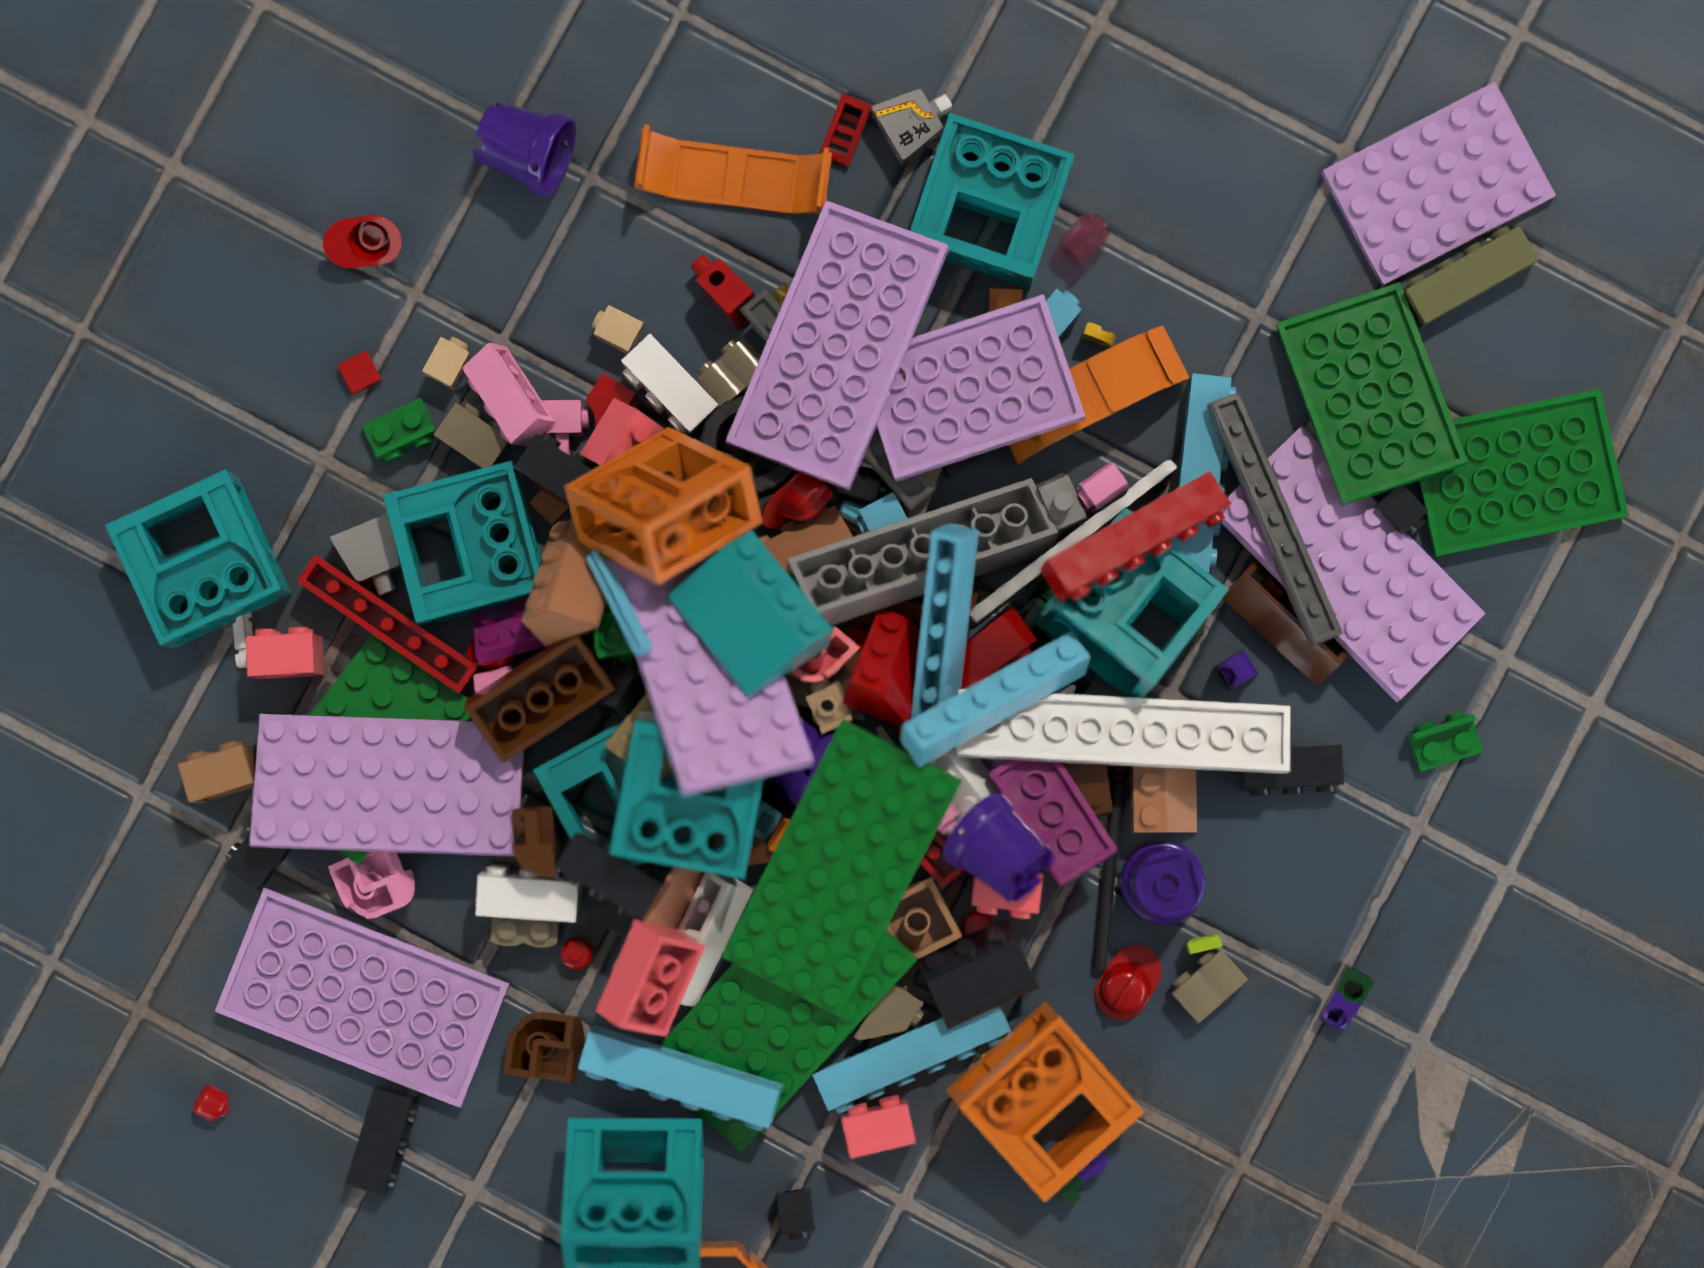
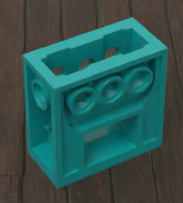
M949 113L910 231L947 244L949 251L944 261L1030 289L1075 154ZM967 154H973L978 159L975 161H968L963 156ZM1003 164L1009 170L1004 172L998 171L994 166ZM1030 174L1036 175L1040 180L1031 182L1025 176ZM955 206L1016 225L1007 254L1003 255L946 236Z
M512 461L383 495L417 624L428 627L473 615L474 612L485 608L496 607L530 597L534 578L537 575L542 558L520 474L514 469L516 465ZM495 497H500V506L495 510H488L489 501ZM448 520L462 577L427 586L413 530ZM502 529H509L508 538L503 542H497V533ZM517 560L518 566L516 571L512 574H505L504 568L507 562Z
M227 469L105 525L160 646L175 649L235 621L242 615L255 612L292 594L239 477ZM206 506L219 535L168 559L155 529ZM245 572H248V581L241 586L240 578ZM218 586V594L211 600V590ZM188 600L187 610L181 613L182 603Z
M1124 507L1111 524L1132 512ZM1171 544L1172 548L1164 554L1155 557L1152 553L1145 557V562L1135 570L1128 572L1125 568L1117 573L1118 577L1111 583L1103 587L1097 583L1089 589L1097 598L1089 593L1076 602L1070 598L1060 603L1054 594L1032 623L1053 640L1072 631L1090 655L1088 667L1125 697L1143 698L1158 682L1229 589ZM1149 601L1180 625L1161 651L1130 627Z
M633 719L609 846L610 854L744 879L763 778L722 788V791L709 790L682 797L678 783L659 780L665 751V743L659 724ZM646 820H652L657 823V830L650 837H645L639 833L640 825ZM680 826H686L690 829V836L683 843L673 840V833ZM714 832L721 833L723 835L722 844L715 849L707 847L706 840L708 836Z
M624 720L533 770L570 839H572L577 831L588 838L590 837L570 802L567 793L601 776L616 806L618 804L625 762L604 745ZM672 768L666 775V781L678 783ZM652 820L644 821L640 825L639 833L645 837L654 835L657 830V823ZM686 826L678 827L673 833V840L678 843L686 841L690 836V829ZM610 842L603 847L609 850ZM622 857L623 859L627 860L628 862L632 863L637 867L648 862L644 860Z
M568 1118L560 1237L565 1268H700L704 1174L702 1119ZM605 1162L667 1163L666 1172H604Z

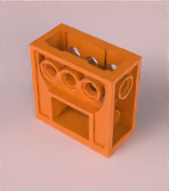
M670 427L663 429L564 486L579 543L592 550L597 549L603 556L657 585L762 523L750 466Z
M1046 1001L946 1089L957 1106L1044 1202L1145 1113ZM1082 1092L1095 1109L1046 1152L1032 1136Z

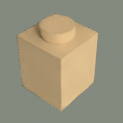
M608 305L605 312L602 310L598 312L593 321L592 328L595 329L593 334L596 339L625 354H629L637 345L645 325L642 321Z
M451 336L449 341L440 337L422 372L429 378L455 391L465 373L462 367L473 358L471 353L467 351L469 345Z

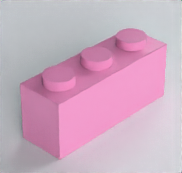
M488 343L462 367L468 377L467 382L469 386L480 395L485 403L483 405L485 411L496 420L501 428V436L508 443L528 447L535 434L541 436L555 423V420L506 346Z

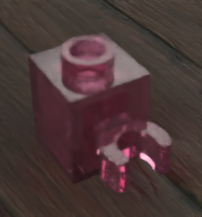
M1086 211L1059 239L1058 246L1082 267L1108 240L1110 233L1107 229L1109 226L1099 215L1094 214L1091 216Z

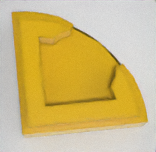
M1089 322L1086 324L1082 339L1111 348L1114 345L1116 336L1113 332L1103 331L1101 326Z

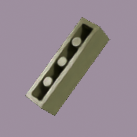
M1506 226L1491 235L1493 241L1482 246L1480 242H1477L1462 251L1464 254L1463 258L1456 262L1449 258L1434 267L1436 273L1425 278L1423 274H1420L1406 283L1408 289L1404 291L1412 315L1420 328L1529 268L1539 260L1520 226L1511 231Z

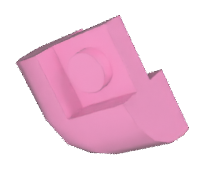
M371 851L360 867L348 858L328 866L339 897L345 907H351L359 915L365 916L366 919L380 917L411 902L415 893V880L412 869L403 870L397 852Z

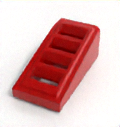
M842 94L819 154H823L824 148H829L831 143L847 148L846 155L830 148L829 152H832V161L849 167L871 116V107L874 105L851 95ZM849 106L861 111V117L845 112L846 107ZM843 118L858 124L856 130L839 124L841 119ZM836 131H840L853 138L851 142H848L834 135Z

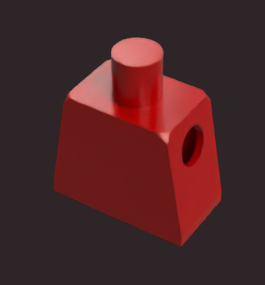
M706 255L698 257L691 265V269L699 276L696 279L698 286L713 305L739 331L749 322L740 312V309L752 300L755 294L721 259L712 263Z

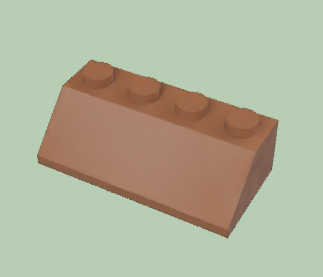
M825 505L822 512L816 518L806 520L800 524L796 520L791 521L780 528L781 534L772 539L768 535L759 539L786 571L788 558L853 536L835 505L829 509Z
M573 518L565 522L560 521L552 526L522 618V622L546 647L598 627L606 602V598L586 561L587 556L593 550L579 543Z
M1130 766L1131 833L1197 832L1196 769Z
M674 866L641 921L678 929L705 872Z

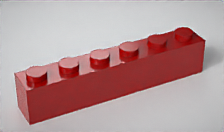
M1211 471L1048 558L1040 568V572L1060 603L1070 598L1076 602L1091 592L1089 588L1097 583L1103 587L1114 581L1118 577L1117 573L1126 568L1128 572H1131L1145 562L1144 558L1153 553L1155 557H1158L1172 548V542L1180 539L1183 543L1199 533L1197 529L1206 524L1208 528L1217 525L1225 519L1223 513L1229 508L1231 502Z
M316 554L296 581L461 695H464L473 683V675L481 671L478 665L473 664L468 658Z

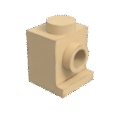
M827 679L822 683H813L809 686L811 691L807 692L806 699L820 726L822 734L838 727L842 718L847 721L853 720L854 712L852 708L842 704L845 694L838 679L830 682ZM822 701H832L834 704L833 709L825 710L821 705Z

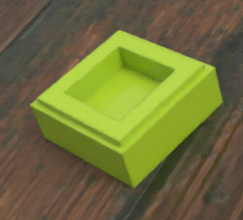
M1215 933L1189 939L1185 942L1188 954L1223 947L1220 935Z

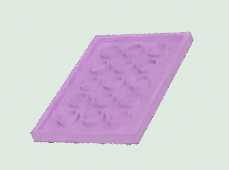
M1496 82L1481 88L1321 172L1381 287L1556 197Z
M1044 294L912 338L877 423L895 482L1085 420V414Z

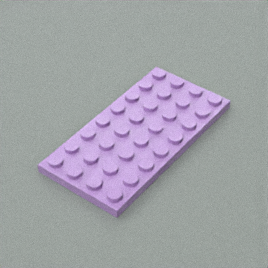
M826 201L729 431L726 443L850 491L949 251V246Z
M1301 426L1268 458V461L1342 629L1343 634L1334 639L1397 703L1486 613L1407 533L1402 534L1383 516L1382 512L1375 507L1378 503L1372 497L1345 506L1341 505L1319 443ZM1240 485L1227 497L1231 505L1223 513L1225 519L1221 523L1284 587Z
M723 547L659 585L606 557L652 644V650L647 652V655L643 657L640 655L635 656L682 797L810 767L814 762L785 677L779 678L758 693L747 698L666 598L669 592Z
M260 714L249 845L262 848L515 856L512 846L514 844L512 809L521 807L524 750L502 763L473 721Z
M263 888L215 1012L461 1108L510 983L271 889Z

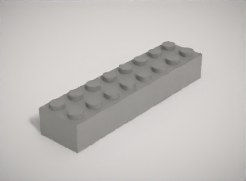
M1029 478L788 558L786 572L828 624L832 626L924 595L931 532L946 524L979 530L974 577L1045 554L1055 546L1058 531L1033 479Z

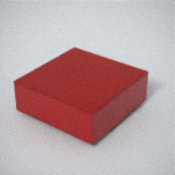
M367 350L338 364L353 395L383 381Z

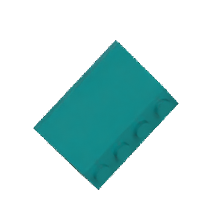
M752 530L725 545L669 592L666 597L747 698H750L825 650L833 633V628Z

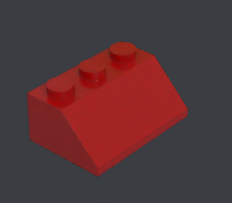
M883 608L878 610L842 704L902 727L908 721L913 705L920 631L911 619Z

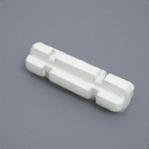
M252 613L238 617L236 623H233L235 650H238V654H235L236 666L238 668H247L246 636H253L252 622H249Z

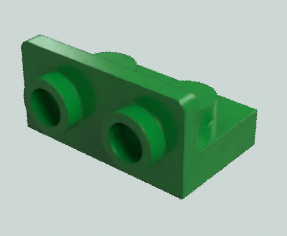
M422 398L416 399L362 425L374 451L375 458L379 462L385 460L386 463L403 457V451L415 446L416 449H420L433 443L432 437H434V433L437 430Z
M606 600L599 625L592 629L597 658L603 660L618 657L621 666H634L632 649Z
M1464 710L1446 715V723L1434 726L1433 720L1414 726L1415 732L1408 734L1407 737L1419 772L1484 752L1474 724L1476 720L1475 714L1466 716Z

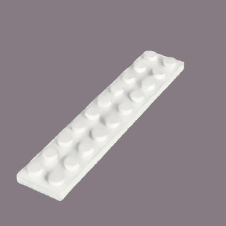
M958 689V694L966 689ZM1050 694L957 746L955 757L1288 774L1290 771V706Z

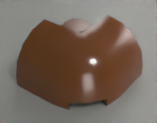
M552 804L512 809L514 844L512 846L517 861L525 870L534 875L555 877L557 868H555L554 853L557 849L555 817Z
M549 1012L531 1013L522 1018L516 1027L511 1029L507 1042L503 1074L569 1083L575 1082L579 1049H584V1030L580 1018Z

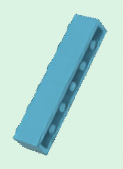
M1192 373L1190 376L1177 488L1211 471L1223 492H1225V484H1220L1221 471L1227 470L1228 455L1226 451H1223L1224 445L1207 405L1210 402L1236 393V387H1231L1232 378L1197 373ZM1221 522L1211 528H1208L1205 524L1197 529L1199 531L1198 534L1186 542L1182 543L1178 539L1171 544L1209 573L1210 568H1215L1217 549L1212 548L1213 535L1219 536Z
M946 524L931 532L911 720L957 695L958 689H961L979 530Z
M1071 631L904 723L900 742L916 765L921 767L1086 675L1090 655Z
M1000 1006L950 1029H947L941 1016L817 1070L812 1075L827 1110L835 1109L838 1114L854 1106L853 1100L866 1096L867 1100H871L886 1093L885 1086L896 1082L897 1086L900 1087L916 1080L914 1074L926 1069L928 1074L946 1067L945 1060L957 1056L960 1061L977 1053L975 1047L987 1042L989 1047L995 1046L1011 1030Z
M596 1025L588 1031L578 1069L586 1071L585 1075L589 1078L601 1081L605 1080V1078L618 1081L617 1085L627 1090L640 1088L649 1091V1096L659 1100H668L669 1097L681 1101L680 1105L690 1110H699V1108L710 1110L714 1117L722 1120H731V1117L744 1121V1126L754 1130H763V1127L769 1129L773 1123L784 1084Z

